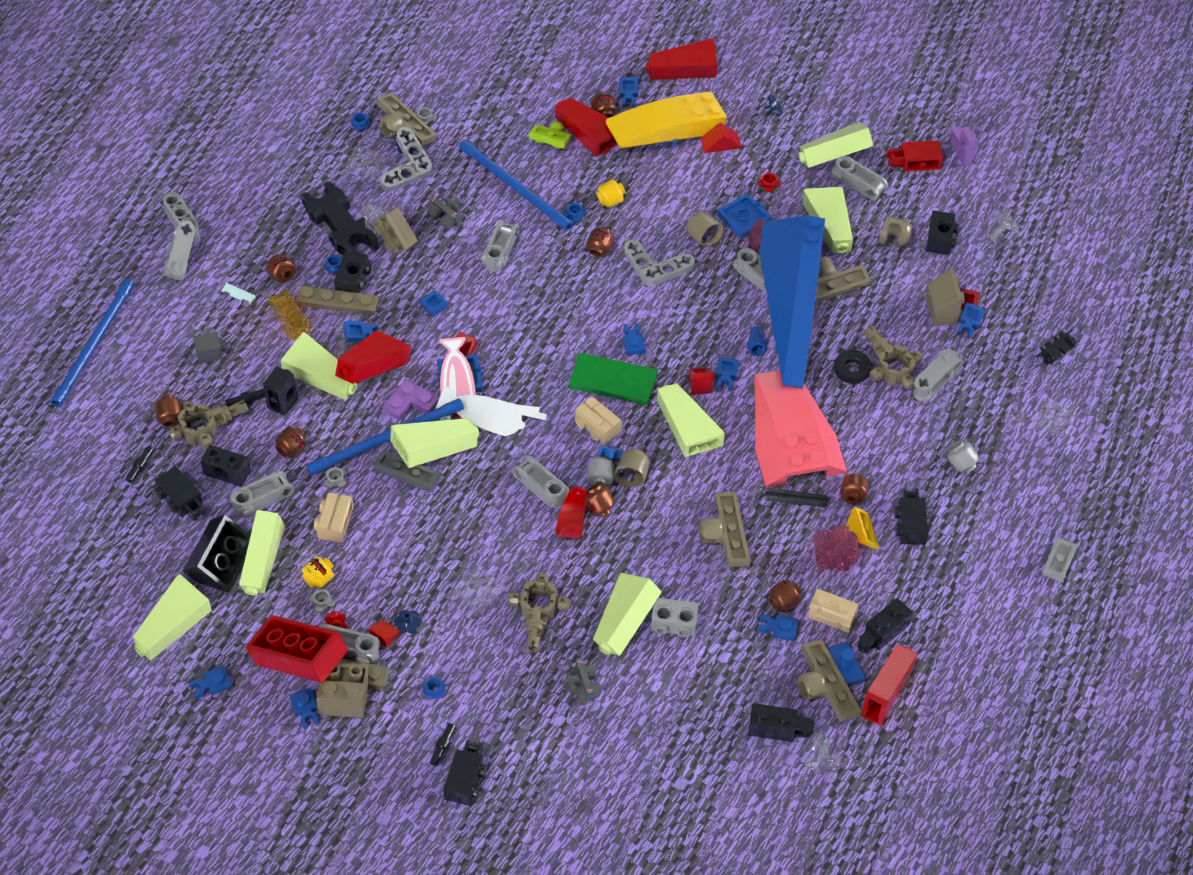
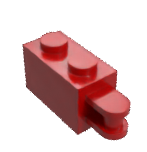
M939 140L902 142L901 149H890L886 152V156L889 158L888 165L891 167L902 166L903 172L941 170L943 154Z

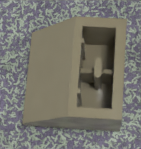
M395 207L372 220L376 232L385 241V248L392 254L404 251L418 241L399 207Z
M954 268L947 270L927 283L925 297L933 326L957 324L958 317L961 316V304H964V293L960 292L959 276L955 275Z
M338 663L323 683H319L317 693L318 715L364 718L369 665Z

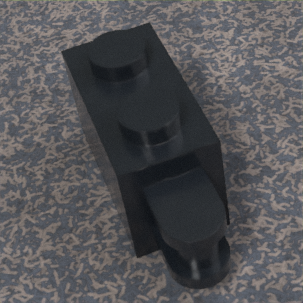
M176 466L154 479L157 496L161 500L165 499L167 501V505L173 513L177 512L181 517L188 515L194 522L198 520L197 517L201 514H207L200 492Z
M903 488L898 506H894V518H898V523L895 525V535L899 536L900 544L926 545L928 537L925 498H919L918 488L914 490Z
M896 598L866 623L865 632L859 638L858 650L861 653H868L876 647L880 651L910 625L913 611Z
M752 703L748 736L793 742L794 736L811 737L814 721L810 718L798 717L797 709Z
M467 739L463 751L456 749L443 789L444 800L471 806L473 798H478L480 792V785L478 783L480 778L484 779L487 765H484L483 755H481L483 743L475 744Z

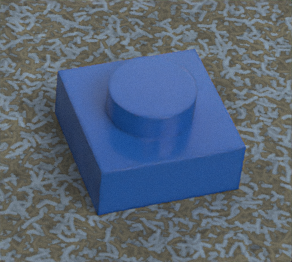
M435 290L420 300V306L430 316L434 317L448 308V302Z

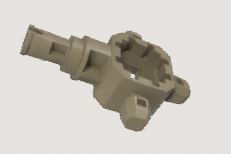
M875 326L866 328L864 335L872 343L873 353L879 358L877 367L870 371V378L873 381L884 379L888 385L892 386L902 384L906 389L913 388L915 382L913 378L914 368L923 358L920 351L909 353L903 346L897 345L893 347L889 340L880 336ZM893 359L895 362H903L904 368H901L900 372L893 370V368L889 369L888 364L892 363Z
M243 399L229 407L227 405H218L210 410L207 405L201 403L194 405L190 400L185 401L182 404L183 410L178 415L180 426L176 425L168 430L171 440H178L184 436L188 444H200L204 449H207L209 445H213L212 438L217 433V426L226 425L228 421L232 420L233 416L249 412L248 406ZM198 418H201V420L205 419L208 422L207 427L201 426L197 428V431H194V429L190 430L187 427L188 422H196Z
M539 573L535 581H529L524 584L523 594L512 592L508 596V604L516 607L521 605L522 616L526 619L525 627L528 633L526 650L532 652V647H534V653L540 650L541 635H543L547 628V622L555 617V609H559V611L569 610L570 599L563 596L557 597V587L553 583L548 582V575L546 573ZM534 594L541 597L548 595V598H550L549 606H545V609H541V606L530 608L528 601L530 596L533 597Z

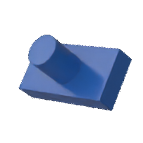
M848 641L827 648L848 687L865 682L866 677Z

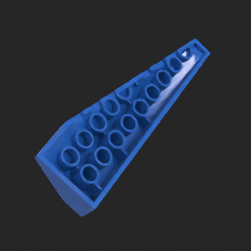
M804 215L763 222L759 258L762 263L761 269L764 275V286L767 291V303L771 324L773 325L776 353L779 358L781 381L784 386L802 389L804 386L825 218Z

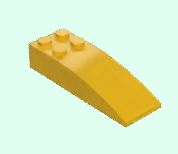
M710 91L675 96L644 104L608 118L605 123L619 147L625 148L673 141L674 139L700 137L705 135L719 122L725 124L727 116Z

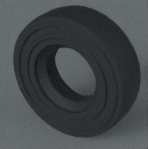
M845 350L835 359L834 371L836 376L843 382L850 384L861 383L870 374L871 361L861 351ZM856 362L860 365V370L856 372L848 371L845 368V364Z

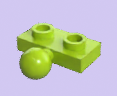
M555 121L550 124L549 128L536 124L529 133V139L535 140L537 143H546L555 148L564 149L571 141V134L565 133L563 124Z

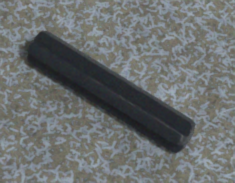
M766 488L765 500L818 507H826L828 502V496L823 494Z

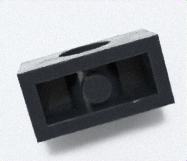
M932 210L926 252L949 255L950 248H954L956 237L953 236V233H957L958 222H955L956 214Z
M344 252L334 279L335 290L360 293L361 290L365 289L366 275L371 273V263H369L368 255Z
M276 366L263 383L268 409L285 416L298 399L295 376L291 371Z
M209 445L200 460L203 475L239 487L243 486L251 472L247 456L213 445Z

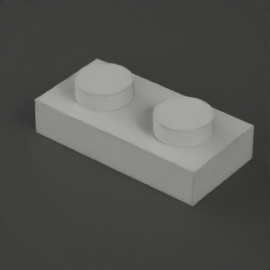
M1057 537L1042 575L1063 583L1078 545Z

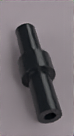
M264 388L250 393L249 391L242 392L240 396L226 399L225 403L228 407L243 399L246 404L252 403V400L265 397Z
M147 446L142 455L136 458L132 464L133 468L125 478L127 482L133 483L138 474L144 471L148 465L147 461L154 452L152 447Z
M448 723L442 737L438 738L435 744L436 749L429 762L431 765L438 766L444 752L448 751L451 745L450 739L456 729L454 724Z

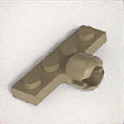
M392 92L376 99V104L387 114L379 119V129L385 137H394L397 135L398 129L408 127L414 132L421 146L436 141L437 134Z
M821 257L815 303L869 285L871 279L864 265L838 271L829 257Z
M736 492L715 493L714 500L718 517L700 520L699 536L701 542L704 544H723L728 567L750 566V556Z
M823 640L803 644L801 651L812 671L799 675L797 689L800 696L806 700L826 697L840 722L860 717L862 711Z

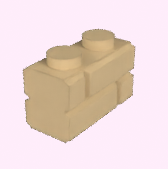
M592 396L575 410L577 426L581 429L585 428L590 432L591 437L595 441L599 440L606 444L622 431V420Z
M327 493L326 499L321 500L319 508L321 515L320 518L316 517L314 521V530L317 531V538L343 542L354 508L351 496Z
M817 589L809 606L808 618L836 629L840 628V630L849 633L855 621L859 604Z

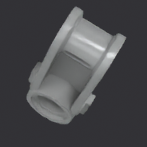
M840 156L837 158L835 167L832 169V176L837 181L873 201L877 200L879 194L888 188V183L882 176L856 162L851 157Z
M503 220L498 221L489 243L481 256V261L488 270L496 272L506 266L509 254L519 233V224L512 225L504 223Z
M182 221L175 228L169 253L164 264L163 276H167L170 279L183 280L195 235V226L192 222ZM183 228H186V232H187L186 235L183 234V233H184V231L182 230Z
M750 248L741 249L738 252L737 259L733 262L734 268L767 294L759 254Z
M944 349L916 377L913 395L917 400L922 402L928 401L958 373L963 360L958 358L959 356L955 351Z
M528 455L525 457L524 462L512 467L514 477L545 504L552 508L562 506L569 492V487L537 460Z
M278 471L236 489L231 494L230 501L232 502L234 513L237 516L246 517L256 513L257 510H262L291 496L295 488L287 481L285 472Z
M328 624L320 625L321 628L337 631L348 649L343 658L366 664L374 663L379 658L378 648L380 640L378 637Z

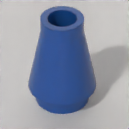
M758 326L750 329L747 343L748 351L754 356L764 354L767 349V343L762 330Z

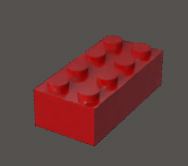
M274 615L269 617L245 647L257 666L320 683L326 680L348 651L337 631Z

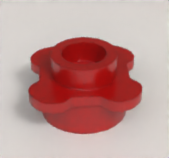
M765 173L762 179L758 180V185L765 188L766 192H772V189L775 187H780L781 182L777 180L775 174Z
M332 611L324 617V621L328 625L347 629L345 614L339 611Z

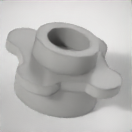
M422 107L416 113L426 125L436 120V115L432 114V110L428 107Z
M334 467L326 471V487L338 486L343 488L346 485L344 478L347 473L345 470Z
M326 589L317 590L309 597L310 603L314 604L315 611L318 613L335 605V600L331 599L330 593Z

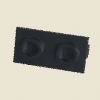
M1071 329L1067 333L1061 331L1053 337L1055 342L1051 344L1048 341L1039 348L1042 352L1036 355V357L1042 355L1045 364H1053L1063 356L1061 352L1065 354L1075 347L1076 339L1069 335L1073 330Z

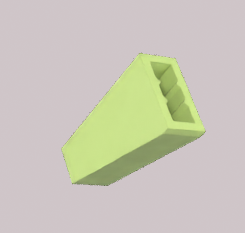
M857 122L799 146L801 152L798 155L801 163H804L809 168L839 158L840 156L873 146L869 128L861 122Z
M843 187L804 189L803 205L809 215L825 218L823 239L831 253L851 252L853 237Z
M302 332L281 359L282 369L291 371L295 378L341 399L346 400L350 394H354L357 388V383L352 384L335 376L338 359L304 332Z
M677 383L665 385L658 389L657 402L684 457L724 446V431Z
M469 418L391 426V443L408 468L477 447V438L479 437L477 426L473 425Z
M256 511L239 584L248 595L257 596L258 593L265 594L285 529V525L278 513Z
M625 573L619 575L593 638L599 645L598 649L602 653L620 656L662 592L651 579Z
M179 574L134 634L135 651L141 657L146 656L150 661L212 611L209 599Z

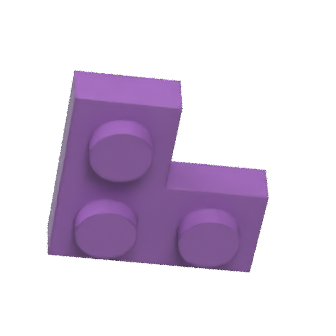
M958 126L951 128L949 141L964 167L970 166L974 157L975 144H977L976 135L972 133L969 126L963 127L961 130Z
M406 379L383 405L382 409L383 412L400 420L411 406L424 413L432 411L437 406L440 396Z

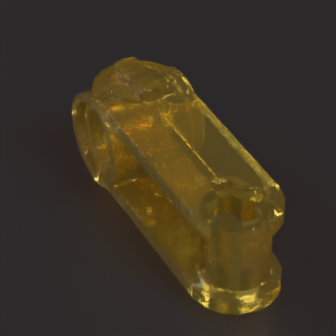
M287 289L283 290V293L267 297L269 305L282 325L287 338L296 341L302 332L310 333L312 328L310 322L304 317Z

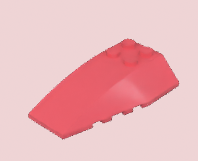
M780 370L755 374V453L765 488L784 485L787 482V478L794 475L822 470L825 471L826 477L847 473L836 434L806 385L804 384L803 389L782 385Z

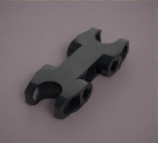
M327 181L323 183L326 196L322 198H314L308 192L301 194L303 206L313 223L318 225L325 222L333 231L328 234V238L339 254L343 256L345 251L355 253L353 246L356 244H366L371 250L379 248L378 240L371 225L364 217L356 221L347 212L351 208L347 196L332 182Z

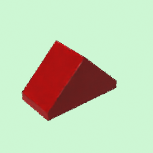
M721 122L700 138L704 153L741 149L742 147L738 133Z
M707 367L686 369L691 395L712 393L713 372Z

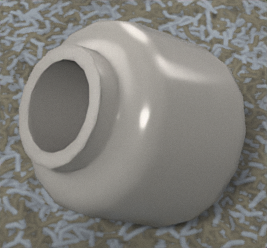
M960 440L949 447L947 457L956 471L968 473L976 468L979 456L970 442Z
M604 456L592 459L587 467V481L592 486L599 483L602 486H610L614 480V463Z

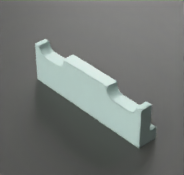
M228 283L221 290L222 292L230 293L231 297L240 301L246 300L249 304L256 298L255 295Z

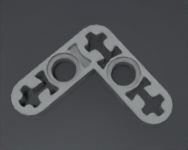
M401 127L396 135V141L407 158L408 163L387 171L381 176L380 185L385 191H393L421 179L431 172L432 163L414 132L408 127ZM402 134H404V136H408V142H409L408 145H407V140H406V138H405V137H402V138H401ZM415 148L419 151V154L411 155L409 150ZM420 162L423 167L426 166L425 170L423 168H420ZM409 171L411 173V177L404 178L402 177L401 172ZM386 179H388L389 181L393 180L392 184H390L389 182L386 183Z
M628 240L624 244L626 258L642 282L647 286L660 284L689 273L694 269L695 259L690 254H681L654 264L639 241ZM642 260L645 261L647 264L641 266L638 265L637 262ZM669 267L672 268L673 271L667 273L663 269Z

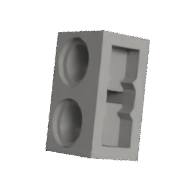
M658 598L653 606L651 631L658 634H678L681 637L695 636L699 603Z

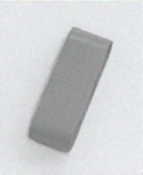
M169 192L165 194L163 204L166 215L175 228L182 221L192 222L195 226L193 242H196L200 238L196 218L178 193ZM183 228V229H182V230L184 231L183 234L186 235V234H187L186 228Z

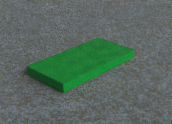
M579 353L568 388L648 405L658 375V369Z

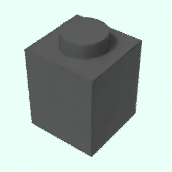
M218 332L193 336L199 364L223 359L222 351L226 350L224 340L219 339Z

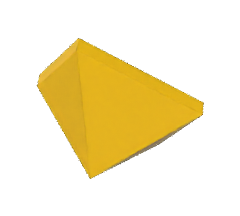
M854 507L842 534L843 538L875 550L879 549L869 513Z

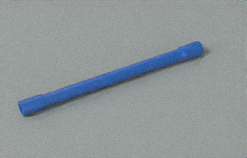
M466 139L460 142V150L469 157L474 158L550 217L554 223L565 231L572 228L573 222L556 211L490 160Z
M125 279L121 284L115 298L85 347L51 398L50 402L52 405L58 407L63 405L70 393V389L120 307L133 290L135 283L132 280Z
M458 398L403 424L436 421L464 410L461 399ZM391 429L306 464L309 474L312 476L328 469L332 465L390 441Z

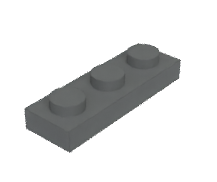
M385 450L382 451L373 464L374 470L427 492L432 490L440 478V472L422 465L408 468L402 457Z

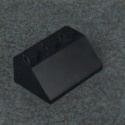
M226 515L210 519L183 572L199 584L229 592L244 565L251 535Z

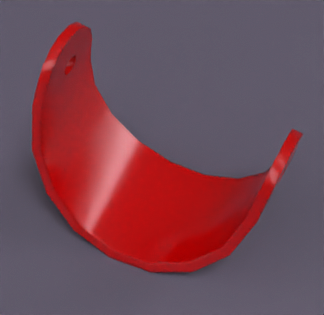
M573 487L568 492L557 519L556 537L581 540L586 507L584 498L587 496L584 488Z

